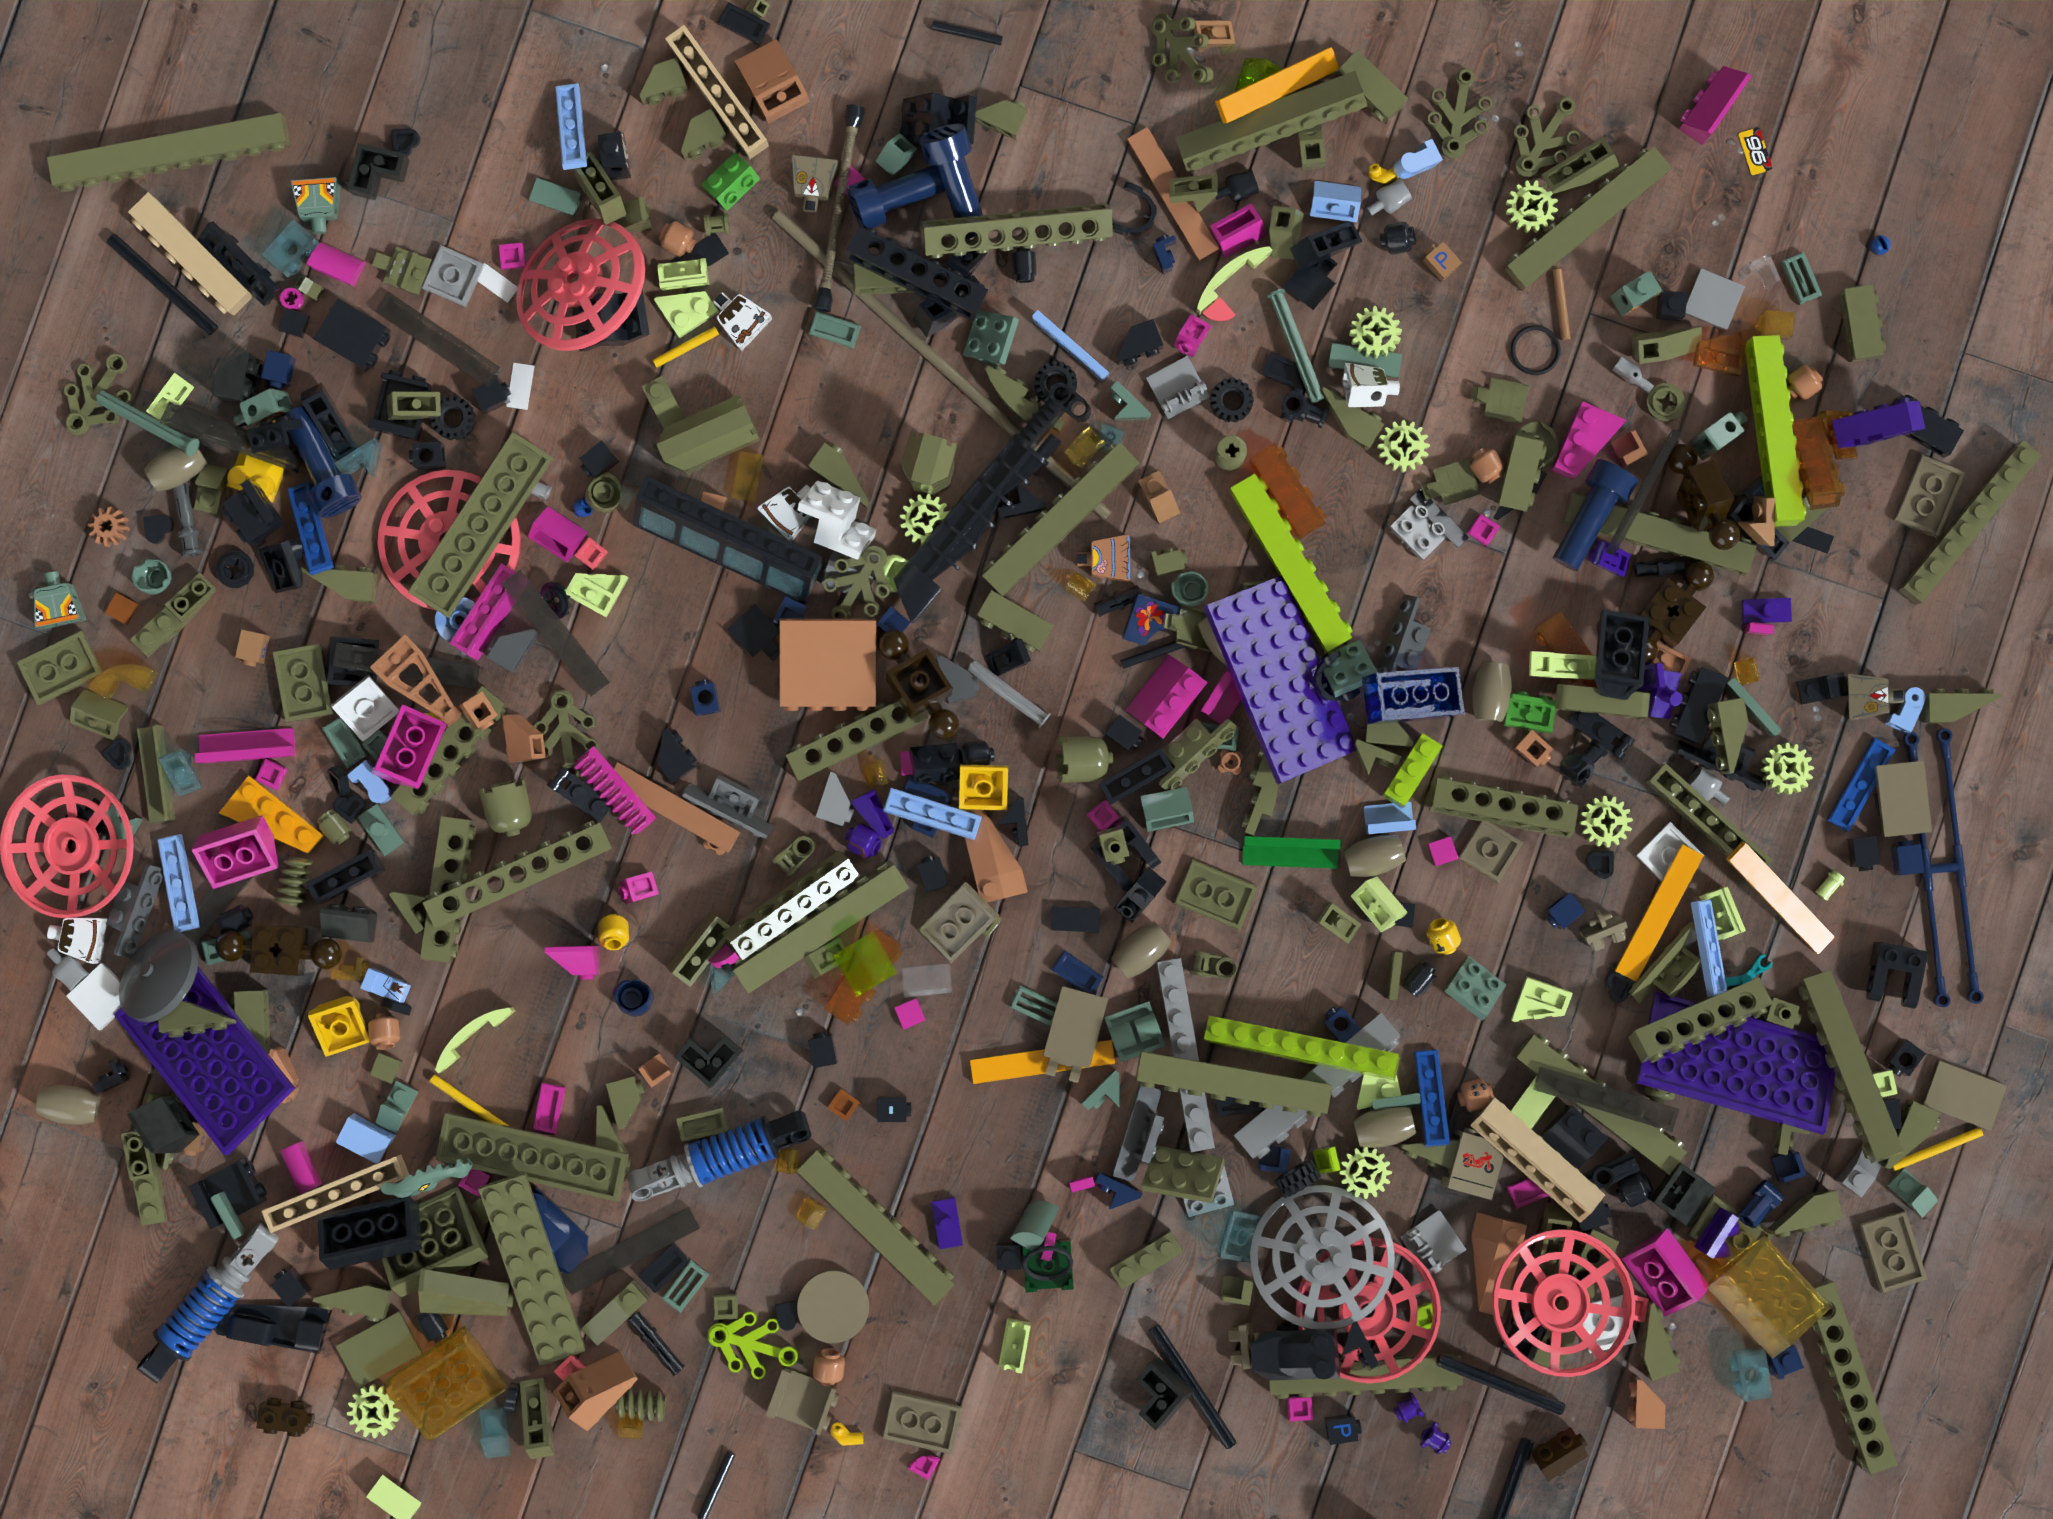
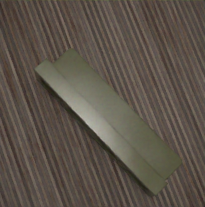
M152 725V727L139 728L137 732L149 823L176 820L163 726Z

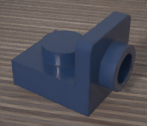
M1168 234L1157 238L1155 240L1156 243L1152 246L1153 253L1163 274L1172 271V264L1175 263L1171 250L1166 251L1167 247L1176 243L1175 235L1171 237Z
M1794 1344L1766 1354L1769 1360L1766 1362L1768 1371L1771 1376L1775 1375L1779 1380L1784 1379V1375L1804 1368Z

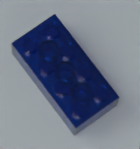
M1459 667L1380 672L1362 677L1368 725L1444 719L1465 714Z

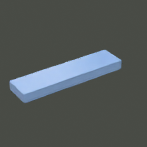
M579 83L555 86L563 170L587 167Z
M1039 310L1033 314V323L1101 382L1106 380L1109 372Z
M893 788L890 789L883 812L971 840H975L982 816Z
M177 834L157 839L174 931L183 932L200 928L183 835Z
M1711 899L1691 902L1707 997H1714L1726 992L1727 987Z

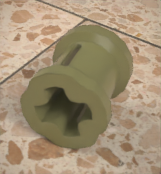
M724 213L723 216L713 217L704 215L706 236H710L711 233L722 232L730 234L728 213Z

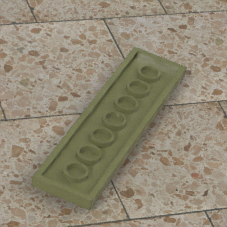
M512 432L408 593L450 619L554 458Z
M445 1113L435 1160L456 1165V1160L461 1159L465 1163V1159L469 1158L473 1164L472 1169L506 1177L526 1172L529 1182L618 1202L620 1201L629 1154L466 1116Z
M526 1172L479 1186V1193L539 1365L586 1352V1346Z

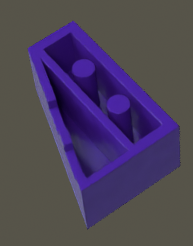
M1909 398L1894 401L1895 405L1892 406L1888 404L1878 405L1872 411H1868V409L1854 412L1852 416L1832 420L1838 448L1865 446L1925 429L1920 401L1910 402Z

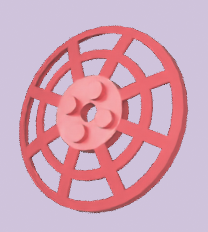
M585 219L557 230L533 252L520 276L516 303L521 324L526 332L538 343L547 348L560 351L583 349L607 338L628 318L641 295L645 278V262L640 245L635 237L623 226L615 222L605 225L617 230L627 241L614 248L607 240L597 236L603 225H605L602 219ZM593 225L588 234L572 236L562 241L561 237L581 227ZM583 241L578 252L567 254L566 245ZM593 242L601 245L606 250V252L595 258L588 254ZM553 243L554 247L543 257L537 269L532 270L538 257ZM628 251H632L634 262L631 284L618 281L620 275L618 256ZM557 253L559 260L552 270H543L548 260ZM608 260H611L612 266L610 279L602 277V268L600 266ZM579 275L578 280L571 284L572 279ZM533 279L531 284L533 304L524 313L523 296L527 280ZM539 279L548 280V290L538 298ZM600 287L606 288L602 297L592 306L590 299L593 298ZM614 291L628 293L617 312L603 324L597 313L608 303ZM552 298L559 303L556 316L549 314L542 307ZM582 306L583 313L565 317L567 307ZM536 312L543 319L554 324L552 338L541 335L528 323ZM589 319L595 329L593 332L579 338L561 340L563 326L575 325Z
M441 470L421 475L408 482L394 495L382 515L378 529V551L383 570L390 582L402 595L424 608L435 610L408 593V590L400 581L409 573L417 579L420 572L416 568L426 560L429 561L440 544L442 536L447 533L459 513H456L459 499L467 502L470 498V495L461 492L463 480L468 479L477 484L482 480L481 477L459 470ZM454 477L451 490L436 491L422 497L416 488V485L433 478ZM408 492L415 503L405 513L400 527L386 526L393 507ZM449 497L447 511L434 514L427 502L437 498ZM419 509L426 518L420 530L408 529L407 525L411 517ZM517 517L511 524L512 546L499 543L473 582L480 594H482L487 586L481 579V576L490 567L496 553L510 555L507 567L514 571L517 566L521 546L520 527ZM385 535L398 537V550L404 566L394 574L389 567L385 554ZM405 538L418 540L421 552L411 560H409L406 552ZM480 596L476 597L475 599H472V601L476 603Z
M61 774L49 776L33 783L15 799L3 822L0 836V854L5 875L20 899L31 908L45 915L58 918H74L85 916L101 909L118 894L124 885L133 860L134 842L132 828L124 808L113 793L102 784L90 778ZM62 782L65 797L54 799L42 808L31 800L36 793L45 787ZM72 782L90 785L105 794L100 805L87 798L75 796ZM76 803L85 805L95 811L88 821L78 818ZM112 803L122 819L126 839H117L114 825L106 814ZM66 804L67 818L56 821L48 814L54 808ZM23 807H25L35 815L28 828L26 843L12 844L16 820ZM101 819H103L108 828L110 840L99 839L95 828ZM42 821L49 829L45 835L44 842L35 843L36 832ZM71 839L76 843L74 852H70L68 849V843ZM111 849L108 864L105 870H103L96 862L100 850ZM118 849H127L123 872L115 886L109 875L115 865ZM35 852H44L48 863L51 865L44 873L38 865ZM12 853L27 854L30 868L37 878L28 888L23 885L17 874ZM90 869L97 879L91 884L79 888L80 874ZM58 872L70 875L69 888L61 887L53 883L51 879ZM101 884L109 893L107 897L97 904L77 910L78 895L92 892ZM45 886L57 894L68 896L67 910L50 907L39 901L34 895Z
M1559 1229L1531 1236L1518 1244L1508 1254L1495 1278L1492 1292V1309L1498 1332L1507 1348L1516 1358L1540 1373L1552 1376L1573 1377L1598 1370L1619 1353L1626 1343L1633 1326L1635 1295L1628 1271L1620 1258L1607 1245L1586 1233ZM1565 1238L1562 1252L1547 1253L1534 1259L1527 1248L1531 1244L1543 1239ZM1576 1239L1593 1246L1608 1261L1596 1269L1586 1259L1572 1254L1574 1240ZM1520 1254L1526 1266L1518 1275L1513 1291L1501 1289V1280L1507 1267ZM1560 1259L1558 1274L1546 1277L1539 1265L1549 1260ZM1570 1261L1581 1265L1590 1274L1581 1281L1568 1275ZM1613 1269L1619 1275L1623 1286L1625 1308L1610 1306L1609 1290L1603 1276ZM1531 1272L1538 1281L1533 1294L1520 1292L1524 1279ZM1595 1282L1598 1284L1601 1292L1602 1305L1590 1303L1587 1288ZM1559 1296L1564 1297L1566 1300V1307L1563 1310L1557 1309L1555 1305V1300ZM1499 1298L1511 1300L1513 1317L1519 1329L1510 1338L1506 1334L1500 1319ZM1519 1302L1530 1303L1535 1316L1525 1325L1520 1315ZM1589 1313L1601 1314L1597 1327L1590 1335L1582 1324L1587 1319ZM1609 1316L1624 1318L1617 1339L1604 1352L1595 1341L1604 1331ZM1542 1325L1551 1331V1344L1547 1345L1539 1341L1531 1332ZM1574 1330L1582 1340V1342L1573 1346L1560 1347L1561 1333ZM1526 1338L1535 1347L1550 1353V1368L1530 1360L1515 1346ZM1588 1348L1597 1358L1592 1363L1579 1368L1560 1369V1354H1573Z
M1369 1237L1372 1246L1386 1249L1381 1262L1373 1261V1264L1387 1268L1388 1257L1385 1240ZM1360 1239L1350 1245V1247L1364 1246V1242ZM1394 1242V1253L1408 1260L1418 1270L1424 1281L1410 1286L1404 1276L1394 1269L1393 1278L1400 1283L1404 1290L1394 1295H1391L1387 1290L1382 1301L1374 1309V1315L1370 1318L1364 1317L1358 1321L1367 1341L1375 1340L1380 1353L1374 1354L1377 1361L1384 1360L1390 1373L1378 1376L1351 1374L1350 1370L1354 1360L1359 1361L1357 1349L1344 1358L1340 1369V1377L1343 1379L1371 1384L1398 1378L1411 1371L1423 1360L1437 1337L1441 1306L1435 1282L1428 1269L1418 1257ZM1325 1250L1316 1259L1323 1263L1330 1255ZM1349 1268L1346 1274L1351 1286L1349 1290H1352L1359 1282L1354 1271L1355 1269ZM1375 1275L1374 1281L1367 1282L1364 1288L1354 1297L1360 1309L1363 1305L1369 1304L1374 1299L1383 1284L1384 1277ZM1303 1278L1298 1292L1305 1295V1291L1310 1292L1311 1283ZM1332 1285L1320 1288L1318 1299L1329 1300L1338 1298L1341 1295L1329 1291ZM1426 1290H1429L1433 1308L1430 1330L1416 1325L1418 1306L1415 1296ZM1407 1299L1410 1303L1409 1322L1396 1318V1304ZM1296 1300V1316L1303 1319V1303ZM1346 1303L1339 1305V1318L1331 1322L1352 1316ZM1317 1307L1318 1322H1326L1324 1307ZM1351 1325L1348 1326V1327H1344V1329H1345L1348 1333H1349V1330H1350ZM1298 1326L1299 1330H1305V1328ZM1392 1327L1405 1331L1401 1340L1389 1349L1384 1335ZM1412 1335L1427 1339L1419 1353L1409 1363L1399 1368L1393 1355L1405 1347ZM1338 1343V1352L1342 1354L1344 1347Z

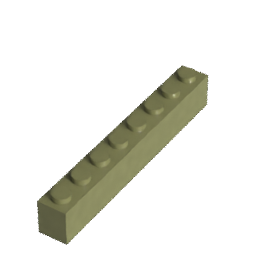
M1353 71L1275 100L1229 123L1223 124L1221 120L1178 136L1176 141L1186 170L1189 173L1213 163L1221 162L1229 157L1243 154L1259 146L1267 145L1275 140L1289 137L1305 129H1311L1321 123L1335 120L1351 112H1357L1367 107V102L1357 73Z
M1655 146L1649 151L1646 148L1640 151L1635 156L1637 161L1632 165L1628 163L1623 165L1616 171L1618 174L1616 178L1612 181L1610 178H1607L1598 186L1600 191L1595 195H1592L1590 192L1580 201L1582 205L1578 209L1570 208L1561 216L1564 219L1558 225L1553 222L1543 231L1545 235L1538 240L1535 237L1525 245L1527 249L1521 255L1516 252L1507 260L1509 265L1504 270L1521 291L1529 287L1672 169Z
M2024 440L2014 444L1899 586L1897 591L1914 605L1923 603L2042 455Z
M1120 442L1117 445L1112 443L1103 452L1106 456L1100 462L1095 460L1086 469L1089 473L1082 479L1077 477L1069 485L1071 490L1066 495L1061 493L1052 502L1054 507L1048 512L1043 510L1035 518L1037 523L1031 529L1027 526L1018 535L1020 540L1014 545L1009 543L1000 552L1003 556L997 562L993 559L985 566L984 570L986 573L982 576L1001 596L1004 597L1140 465V462Z
M1577 491L1576 494L1573 493L1569 496L1562 524L1569 526L1572 524L1588 493ZM1625 504L1622 507L1614 505L1599 534L1687 560L1703 561L1712 567L1743 576L1750 572L1757 547L1751 545L1750 540L1739 538L1738 543L1733 548L1720 550L1711 544L1709 532L1705 530L1697 532L1693 524L1689 527L1682 525V521L1679 519L1668 518V520L1659 518V514L1645 511V514L1637 512L1636 507Z
M892 861L880 862L874 867L873 872L868 875H861L854 881L855 884L847 889L845 887L836 893L832 899L822 903L744 960L739 958L735 963L731 964L730 967L747 993H751L909 889Z
M1831 970L1803 979L1799 983L1800 987L1798 988L1800 997L1803 1001L1806 1000L1809 1007L1807 1010L1808 1017L1817 1027L1818 1032H1816L1818 1042L1821 1046L1824 1045L1827 1052L1825 1055L1826 1062L1830 1068L1834 1069L1836 1077H1834L1835 1084L1838 1090H1842L1845 1099L1843 1103L1846 1111L1852 1114L1854 1119L1852 1123L1855 1134L1862 1139L1864 1144L1862 1145V1151L1865 1158L1870 1159L1871 1164L1899 1155L1903 1152V1148Z
M1530 1034L1513 1056L1663 1172L1669 1175L1673 1172L1687 1153L1682 1148L1684 1144L1674 1136L1668 1138L1663 1134L1665 1131L1663 1127L1654 1121L1650 1124L1643 1119L1646 1115L1636 1107L1630 1109L1625 1105L1627 1101L1616 1092L1612 1095L1605 1090L1607 1085L1597 1077L1594 1080L1586 1075L1589 1072L1579 1063H1576L1574 1066L1567 1061L1569 1056L1559 1048L1556 1051L1548 1046L1550 1041L1541 1034L1537 1036Z
M1140 1051L1135 1077L1136 1081H1141L1140 1086L1154 1088L1155 1084L1164 1085V1090L1178 1092L1179 1088L1187 1089V1094L1201 1097L1202 1092L1212 1094V1099L1223 1101L1226 1100V1096L1236 1098V1103L1249 1105L1250 1101L1259 1102V1107L1273 1109L1274 1105L1283 1106L1282 1111L1297 1113V1109L1307 1110L1306 1115L1321 1117V1113L1328 1114L1332 1085L1327 1083Z
M817 1149L797 1172L935 1306L955 1285L953 1273L945 1266L941 1269L935 1263L938 1259L929 1250L924 1252L918 1246L920 1242L913 1234L906 1235L901 1230L903 1225L894 1216L890 1219L884 1213L886 1209L879 1201L875 1200L873 1202L866 1195L869 1192L860 1183L855 1185L849 1179L851 1174L844 1167L838 1168L832 1162L834 1158L825 1149L822 1152Z
M1459 1353L1444 1354L1462 1362V1357ZM1439 1354L1426 1355L1411 1371L1386 1382L1358 1383L1339 1377L1325 1380L1268 1381L1270 1395H1275L1276 1399L1289 1398V1394H1299V1397L1303 1398L1313 1397V1393H1322L1323 1396H1336L1337 1392L1346 1391L1347 1395H1359L1363 1390H1370L1371 1394L1385 1393V1389H1394L1397 1393L1409 1392V1388H1418L1419 1391H1433V1387H1442L1443 1390H1456L1457 1386H1463V1376L1436 1366L1435 1363ZM1416 1355L1393 1357L1398 1367L1401 1368ZM1339 1359L1340 1369L1344 1359ZM1354 1360L1350 1373L1359 1376H1378L1390 1373L1384 1360L1378 1361L1379 1366L1369 1371L1367 1366L1363 1368L1360 1361Z

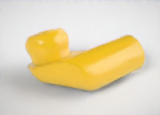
M1377 163L1369 167L1368 175L1376 182L1388 184L1399 178L1394 172V167L1386 170Z
M835 1422L832 1424L830 1433L839 1444L843 1446L864 1444L863 1432L850 1433L842 1423Z

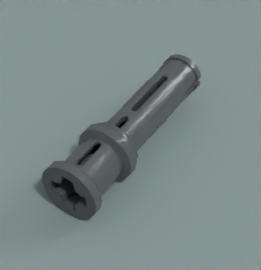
M182 484L173 488L180 527L177 535L181 538L183 549L181 557L188 558L202 555L203 550L199 547L198 535L200 533L195 528L188 484Z

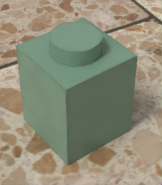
M899 133L887 142L876 162L893 177L907 166L917 148Z

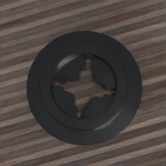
M237 550L228 551L219 558L216 564V574L223 585L229 588H241L249 584V581L254 576L255 565L250 556L244 552ZM236 563H239L238 566L244 573H236L233 577V572L226 567L235 566Z
M551 581L544 584L539 595L540 604L544 612L553 619H561L569 614L568 609L572 605L568 601L571 596L566 594V587H561L560 582ZM558 597L559 602H552L554 598Z

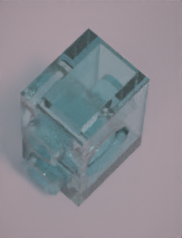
M293 219L265 250L262 256L285 276L289 277L290 275H295L301 269V263L306 257H310L320 242ZM292 245H297V252L294 255H288V248Z
M1758 1346L1732 1350L1733 1357L1729 1358L1731 1371L1735 1372L1736 1381L1733 1382L1735 1395L1739 1396L1744 1402L1772 1398L1773 1394L1765 1349ZM1753 1368L1755 1370L1754 1377L1751 1380H1746L1745 1372Z

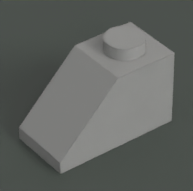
M830 772L816 817L844 826L845 822L850 823L854 809L850 808L851 802L837 774Z
M1861 1145L1835 1181L1854 1195L1863 1197L1876 1179L1883 1160L1871 1164L1870 1159L1865 1158Z

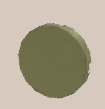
M1529 422L1516 431L1515 434L1544 441L1543 446H1546L1544 460H1539L1537 469L1544 468L1552 463L1558 454L1559 441L1558 436L1550 426L1541 422Z

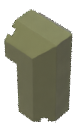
M739 394L665 427L656 445L663 461L669 468L689 475L704 468L710 462L760 441V438Z
M910 431L901 465L914 492L934 496L938 492L950 487L955 470L954 458L957 444L952 442L950 447L946 445V439L925 433H919V436L916 437L915 432Z

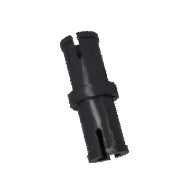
M1656 558L1655 561L1634 562L1635 577L1655 575L1663 577L1666 574L1684 573L1683 558L1672 560Z
M1138 585L1120 593L1116 591L1113 593V596L1097 603L1095 602L1094 606L1098 616L1102 617L1117 609L1123 610L1124 606L1133 603L1136 594H1142Z

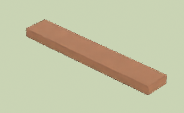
M1148 127L1127 138V142L1197 260L1201 261L1220 249L1192 201L1171 203L1170 179L1178 177Z
M617 762L614 770L647 807L727 853L730 852L741 832Z

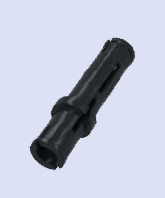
M640 1311L627 1321L641 1336L640 1340L648 1344L673 1376L685 1367L656 1333L657 1329L651 1327L640 1314Z

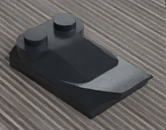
M1602 609L1600 612V619L1596 626L1598 640L1594 679L1601 696L1628 700L1637 689L1643 686L1650 617Z
M1337 1328L1265 1331L1256 1341L1251 1343L1252 1371L1263 1376L1268 1381L1339 1378Z

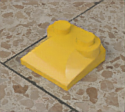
M244 442L234 467L228 473V483L226 486L241 491L243 488L240 484L250 479L261 486L269 500L273 503L289 458L268 450L252 453L250 444Z
M960 765L959 809L1007 810L1008 766Z
M344 996L320 1004L308 1013L309 1020L325 1057L370 1042L369 1032L360 1012V1004L354 997Z

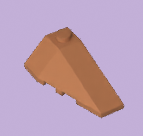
M963 810L982 816L975 840L965 838L979 895L988 903L1027 893L1022 868L985 810Z
M1476 1212L1471 1241L1473 1245L1478 1311L1493 1315L1492 1292L1495 1278L1508 1254L1524 1241L1527 1225L1522 1222ZM1520 1254L1507 1267L1501 1280V1289H1511ZM1499 1298V1313L1503 1317L1507 1300Z

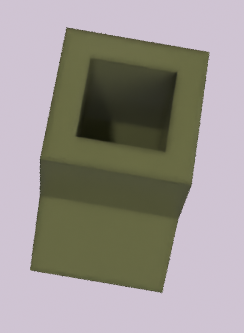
M750 0L746 11L761 19L766 15L770 4L764 0Z
M300 275L293 286L317 302L325 291L322 286L303 275Z

